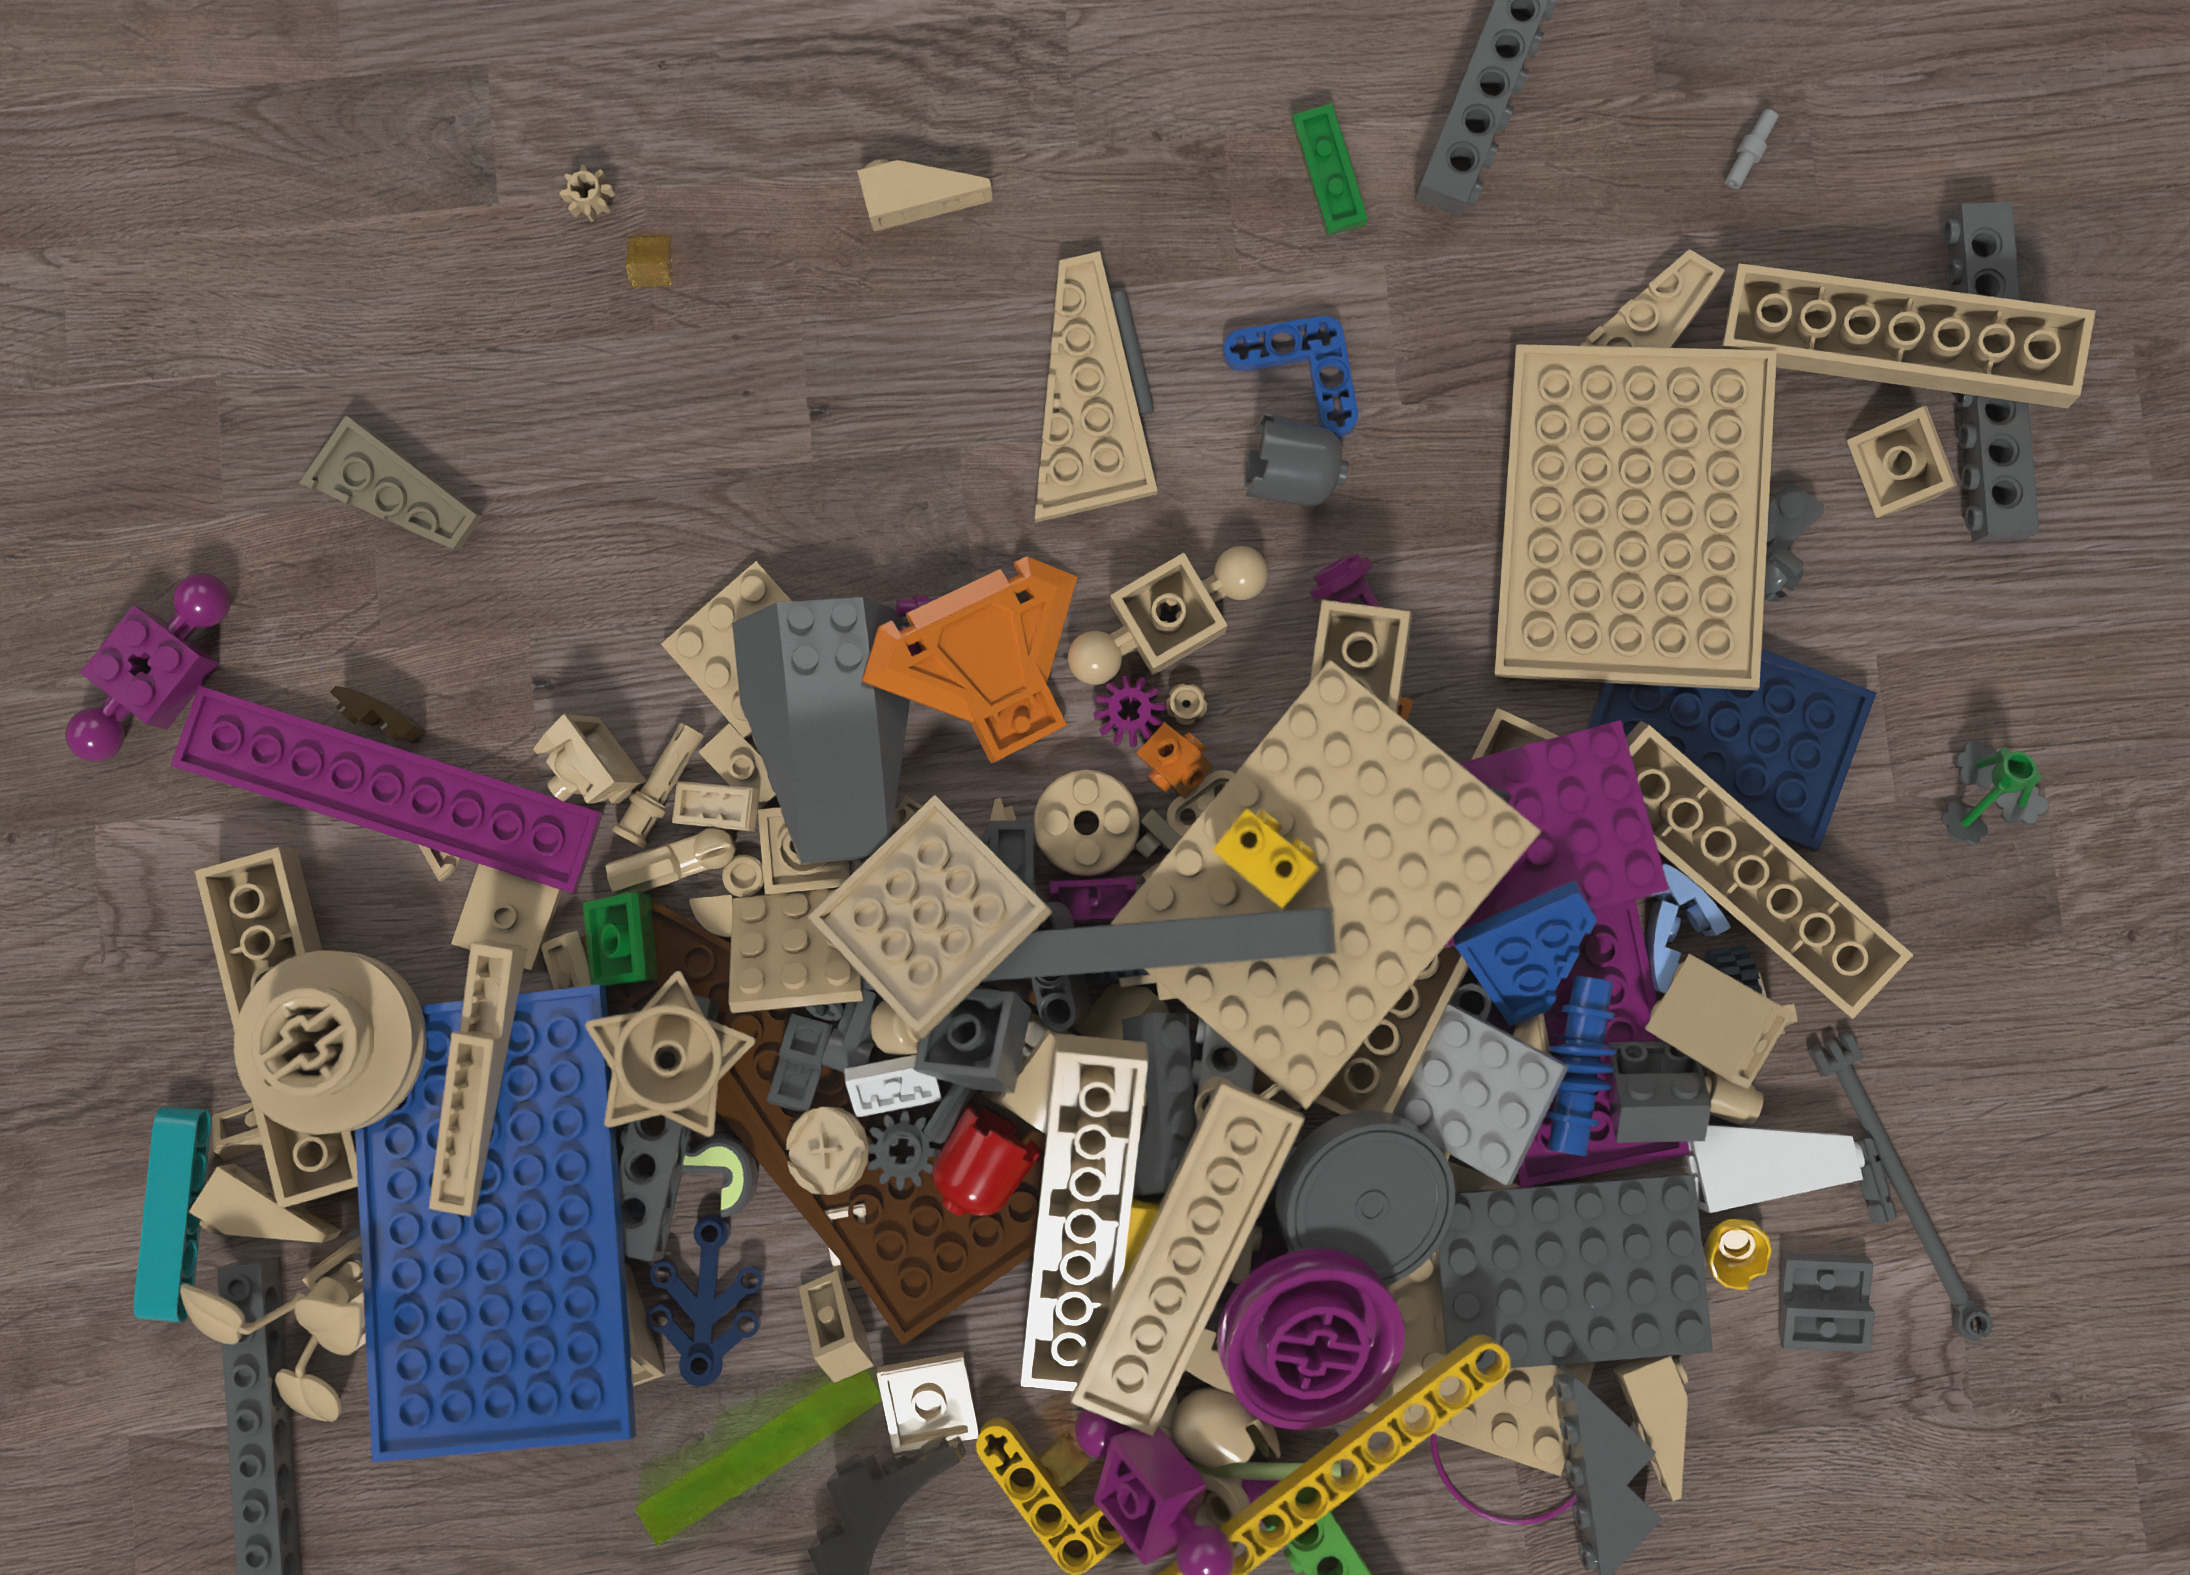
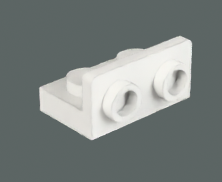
M917 1055L844 1069L845 1083L856 1118L942 1101L940 1079L914 1070Z

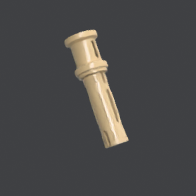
M679 723L671 741L663 751L640 792L635 791L629 797L631 804L619 825L612 826V832L645 849L647 845L645 838L657 818H663L666 813L664 811L666 807L663 804L685 769L694 750L704 736L683 723Z

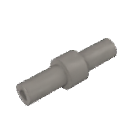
M1764 109L1751 134L1744 136L1736 151L1738 158L1725 180L1729 187L1740 189L1753 163H1758L1767 148L1765 141L1779 117L1773 110Z

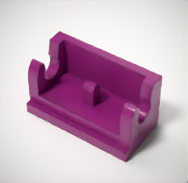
M1136 878L1049 881L1050 898L1052 902H1060L1070 910L1074 925L1112 923L1136 894Z

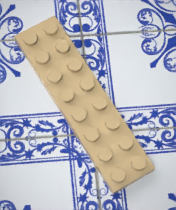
M1219 1080L1071 1393V1403L1153 1436L1304 1121L1301 1113L1227 1081Z

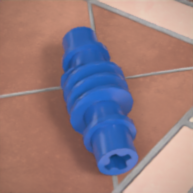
M1573 976L1569 1005H1562L1561 1010L1568 1013L1565 1035L1551 1034L1565 1041V1044L1550 1046L1548 1051L1562 1058V1062L1569 1065L1555 1094L1553 1112L1547 1111L1545 1115L1546 1118L1552 1119L1547 1147L1549 1150L1587 1156L1591 1126L1598 1127L1599 1120L1593 1119L1596 1099L1595 1091L1610 1090L1612 1084L1599 1078L1598 1074L1614 1071V1066L1600 1060V1057L1617 1054V1049L1604 1043L1607 1020H1614L1615 1013L1609 1012L1613 982Z

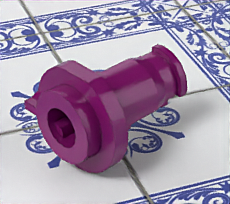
M1350 553L1327 565L1313 576L1316 585L1309 590V593L1314 601L1327 597L1329 601L1347 603L1359 596L1365 606L1382 608L1364 577L1373 568L1368 557L1361 558L1358 553L1355 555Z

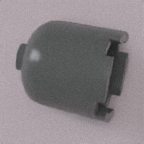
M1266 412L1260 416L1255 433L1262 434L1258 451H1249L1244 487L1248 488L1246 496L1315 507L1324 503L1333 494L1336 485H1344L1349 462L1342 460L1343 452L1340 440L1331 430Z

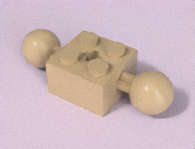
M1232 547L1223 552L1218 558L1214 574L1201 581L1185 553H1182L1110 595V605L1123 627L1110 635L1095 630L1084 632L1075 638L1068 651V665L1071 672L1077 679L1086 684L1099 685L1106 683L1119 671L1122 656L1137 649L1153 676L1225 634L1228 625L1216 607L1215 602L1226 596L1235 600H1247L1258 595L1265 587L1268 579V567L1265 559L1258 551L1251 547ZM1166 607L1169 612L1176 609L1178 613L1175 616V622L1161 621L1159 619L1161 608Z

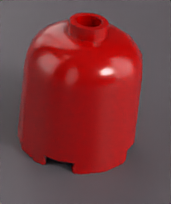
M968 1104L932 1167V1181L938 1192L944 1197L941 1201L942 1205L950 1212L961 1217L966 1212L975 1216H990L997 1213L1006 1204L1041 1155V1149L1034 1140H1029L1026 1145L1014 1135L1018 1129L1015 1124L985 1107H982L977 1114L973 1104Z

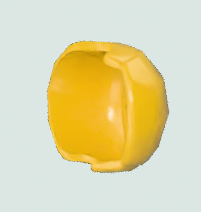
M1729 1219L1719 1223L1710 1231L1704 1245L1705 1259L1712 1276L1725 1288L1746 1290L1749 1288V1282L1753 1278L1766 1275L1772 1247L1767 1233L1755 1222L1747 1219Z

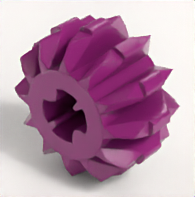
M1123 675L1121 677V690H1118L1113 682L1108 681L1105 686L1112 697L1098 694L1095 698L1099 705L1108 708L1097 710L1093 713L1094 720L1109 719L1108 722L1102 725L1099 732L1104 736L1115 729L1116 733L1113 738V744L1116 746L1120 745L1125 734L1129 735L1130 747L1135 748L1138 741L1137 733L1140 732L1142 737L1148 741L1153 734L1147 725L1160 728L1163 724L1160 718L1151 715L1165 711L1164 703H1150L1159 695V689L1154 687L1144 694L1142 691L1145 687L1146 679L1143 677L1137 680L1135 688H1130L1129 676ZM1129 702L1131 707L1132 702L1136 703L1139 706L1137 709L1138 719L1130 721L1128 716L1125 721L1119 716L1122 713L1121 704Z

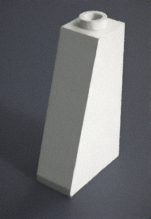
M1708 1124L1705 1141H1688L1690 1154L1686 1155L1690 1173L1695 1175L1698 1209L1709 1213L1863 1180L1860 1168L1864 1167V1156L1860 1145L1854 1142L1853 1136L1838 1133Z

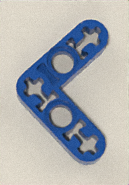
M1318 316L1239 329L1232 332L1226 338L1223 347V358L1225 363L1235 371H1250L1308 361L1319 425L1331 430L1338 438L1348 436L1353 431L1358 420V409L1344 332L1341 324L1336 319L1330 316ZM1320 328H1325L1326 333L1329 335L1334 334V337L1330 339L1329 346H1323L1322 341L1317 339L1308 341L1306 345L1307 350H1301V330H1305V339L1316 337ZM1278 334H1287L1293 339L1295 347L1290 353H1277L1272 348V338ZM1259 337L1265 338L1264 352L1266 357H1260L1261 349L1249 351L1245 360H1240L1238 353H1231V351L1235 350L1237 342H1243L1245 348L1258 347ZM1327 367L1337 368L1343 376V382L1337 387L1329 388L1321 382L1319 373ZM1345 393L1346 397H1340L1338 404L1340 413L1343 415L1348 414L1349 418L1345 419L1343 427H1337L1336 421H1328V417L1332 415L1334 410L1332 398ZM1323 397H1324V398H1331V399H1329V400H1327V401H1323Z

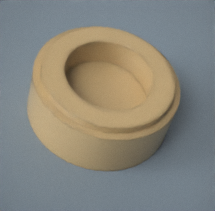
M750 855L735 856L723 869L722 879L726 889L738 897H750L760 893L764 888L762 862Z

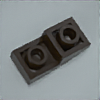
M335 686L330 691L340 702L336 706L337 710L354 724L360 721L374 726L380 720L378 726L395 741L401 737L404 740L415 743L426 732L424 728L408 715L377 698L339 686Z

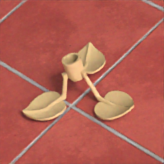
M323 1277L306 1296L297 1293L290 1302L252 1323H244L245 1317L241 1310L228 1300L185 1284V1282L180 1286L182 1301L191 1321L203 1334L226 1344H236L241 1339V1333L250 1334L295 1308L297 1321L313 1335L296 1365L295 1372L281 1369L276 1374L275 1385L277 1391L287 1405L306 1417L333 1422L338 1418L342 1411L338 1394L322 1379L313 1375H306V1365L318 1342L327 1350L340 1355H350L359 1345L363 1330L362 1303H347L349 1294L342 1284L332 1278Z

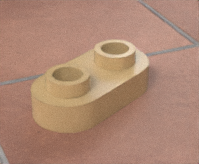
M1227 770L1212 772L1185 799L1181 796L1176 798L1170 804L1167 811L1168 825L1183 837L1192 825H1184L1180 821V814L1185 810H1190L1194 812L1197 820L1216 798L1214 789L1220 785L1225 786L1235 774Z

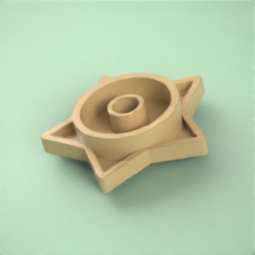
M678 971L669 978L641 1012L587 1021L585 1027L613 1071L605 1115V1126L610 1128L663 1115L702 1135L712 1136L715 1123L718 1080L753 1046L755 1039L706 1019L683 975ZM664 1052H671L676 1057V1063L670 1069H664L659 1065L658 1058Z

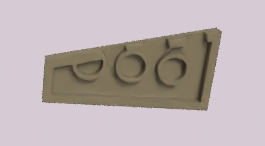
M345 415L299 482L304 486L316 489L330 495L332 498L351 504L374 516L393 522L409 531L455 550L461 549L483 517L366 426L348 415Z

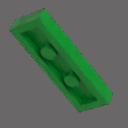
M1333 104L1293 114L1291 122L1326 236L1365 226L1368 221Z

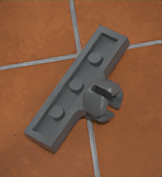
M1792 482L1769 502L1764 598L1769 602L1784 600L1788 595L1781 590L1784 586L1788 590L1793 591L1804 575L1803 561L1788 551V547L1824 514V504Z

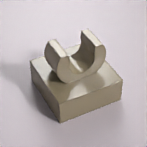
M1152 809L1140 821V825L1148 833L1134 848L1147 860L1160 845L1170 853L1182 837Z

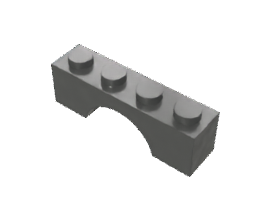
M1153 1012L1122 1019L1123 1040L1146 1042L1148 1056L1145 1081L1148 1098V1117L1144 1133L1138 1142L1132 1196L1166 1194L1196 1130L1188 1014Z

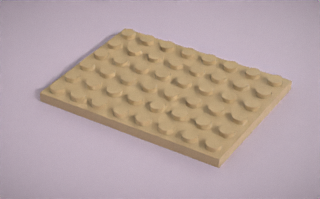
M1516 344L1495 677L1738 690L1759 689L1777 350Z
M1329 660L1110 925L1333 907L1337 950L1335 954L1145 969L1307 1109L1541 831L1334 662ZM1246 808L1254 815H1257L1261 809L1282 825L1281 829L1277 832L1282 838L1292 844L1297 837L1317 854L1312 862L1320 870L1287 910L1278 906L1212 851Z

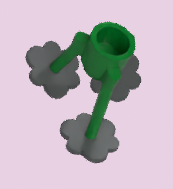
M1978 740L1966 742L1963 749L1964 752L1956 756V764L1961 767L1959 771L1960 780L1966 785L1977 783L1981 788H1987L1993 782L1995 787L1973 809H1965L1957 802L1949 803L1946 807V812L1941 816V821L1947 826V833L1953 840L1957 842L1966 841L1970 845H1977L1980 839L1988 834V827L1978 818L1994 801L1998 808L2003 809L2002 818L2006 823L2016 825L2023 822L2026 825H2034L2038 820V816L2044 815L2049 808L2048 801L2044 797L2039 796V789L2035 786L2042 779V775L2037 772L2035 761L2024 752H2010L2006 747L1997 752L1995 747L1991 745L1984 747Z

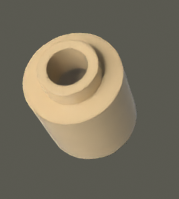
M1714 1071L1704 1076L1712 1105L1710 1115L1737 1125L1743 1123L1751 1125L1757 1120L1763 1107L1764 1096L1762 1092L1755 1089L1753 1084L1746 1089Z

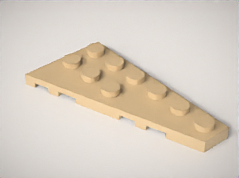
M1100 251L1059 260L1035 523L1157 495L1158 492Z

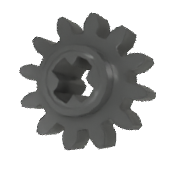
M909 1111L903 1112L900 1118L901 1123L898 1124L891 1115L884 1116V1123L887 1127L885 1131L878 1127L870 1129L871 1134L878 1141L877 1144H869L868 1153H875L877 1159L871 1161L867 1168L868 1170H875L881 1167L884 1170L880 1177L881 1184L889 1181L892 1176L896 1177L898 1190H902L905 1187L906 1178L908 1177L912 1178V1182L916 1186H921L923 1178L920 1171L924 1170L932 1174L934 1164L929 1162L930 1157H937L941 1151L940 1148L931 1147L930 1141L932 1140L924 1134L923 1128L926 1126L927 1118H920L915 1125L911 1124ZM902 1138L908 1139V1146H914L915 1154L908 1156L906 1162L899 1161L900 1154L894 1155L892 1149L893 1146L901 1143Z

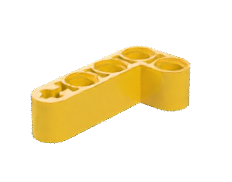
M992 1418L983 1424L976 1442V1450L980 1459L1061 1569L1072 1575L1082 1574L1125 1541L1117 1530L1108 1531L1100 1526L1098 1521L1104 1514L1096 1503L1081 1515L1078 1514L1012 1423L1003 1418ZM991 1433L996 1438L1002 1435L1006 1437L1004 1450L1010 1457V1460L1004 1467L1001 1465L1004 1464L1005 1454L998 1445L992 1448L988 1446ZM1018 1468H1027L1033 1472L1035 1481L1029 1486L1021 1487L1013 1482L1011 1474ZM1044 1504H1053L1060 1509L1062 1514L1058 1520L1046 1522L1039 1517L1037 1510ZM1071 1540H1079L1087 1546L1088 1550L1083 1556L1073 1558L1065 1553L1064 1546Z

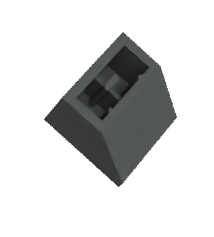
M1665 1041L1608 1042L1609 1046L1617 1049V1054L1607 1055L1608 1064L1614 1066V1071L1608 1073V1082L1612 1084L1609 1090V1108L1616 1143L1705 1141L1712 1105L1701 1063Z

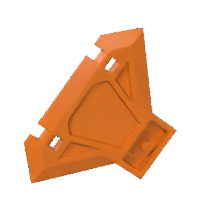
M1028 556L1013 563L1017 575L1008 580L1002 570L999 569L906 613L910 626L901 631H898L892 620L879 626L861 682L970 722L990 763H994L1067 726L1048 688L1047 681L1078 577ZM1025 591L1029 600L1020 604L1016 594ZM918 642L922 652L912 656L907 646Z

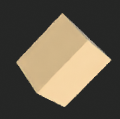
M1927 406L1918 408L1847 440L1876 518L1935 499L1957 486Z

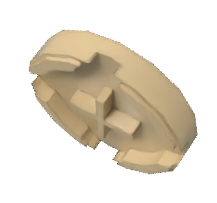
M820 1107L805 1112L794 1122L787 1137L786 1150H789L790 1161H787L789 1171L799 1186L813 1194L833 1195L850 1189L861 1178L868 1163L869 1144L865 1129L853 1114L842 1108Z

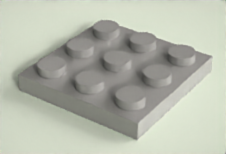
M1447 1004L1395 1115L1414 1124L1442 1150L1506 1186L1512 1185L1569 1065L1454 1004Z

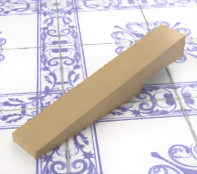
M489 940L471 943L460 1031L453 1032L451 1036L429 1209L465 1216L476 1214L528 947Z

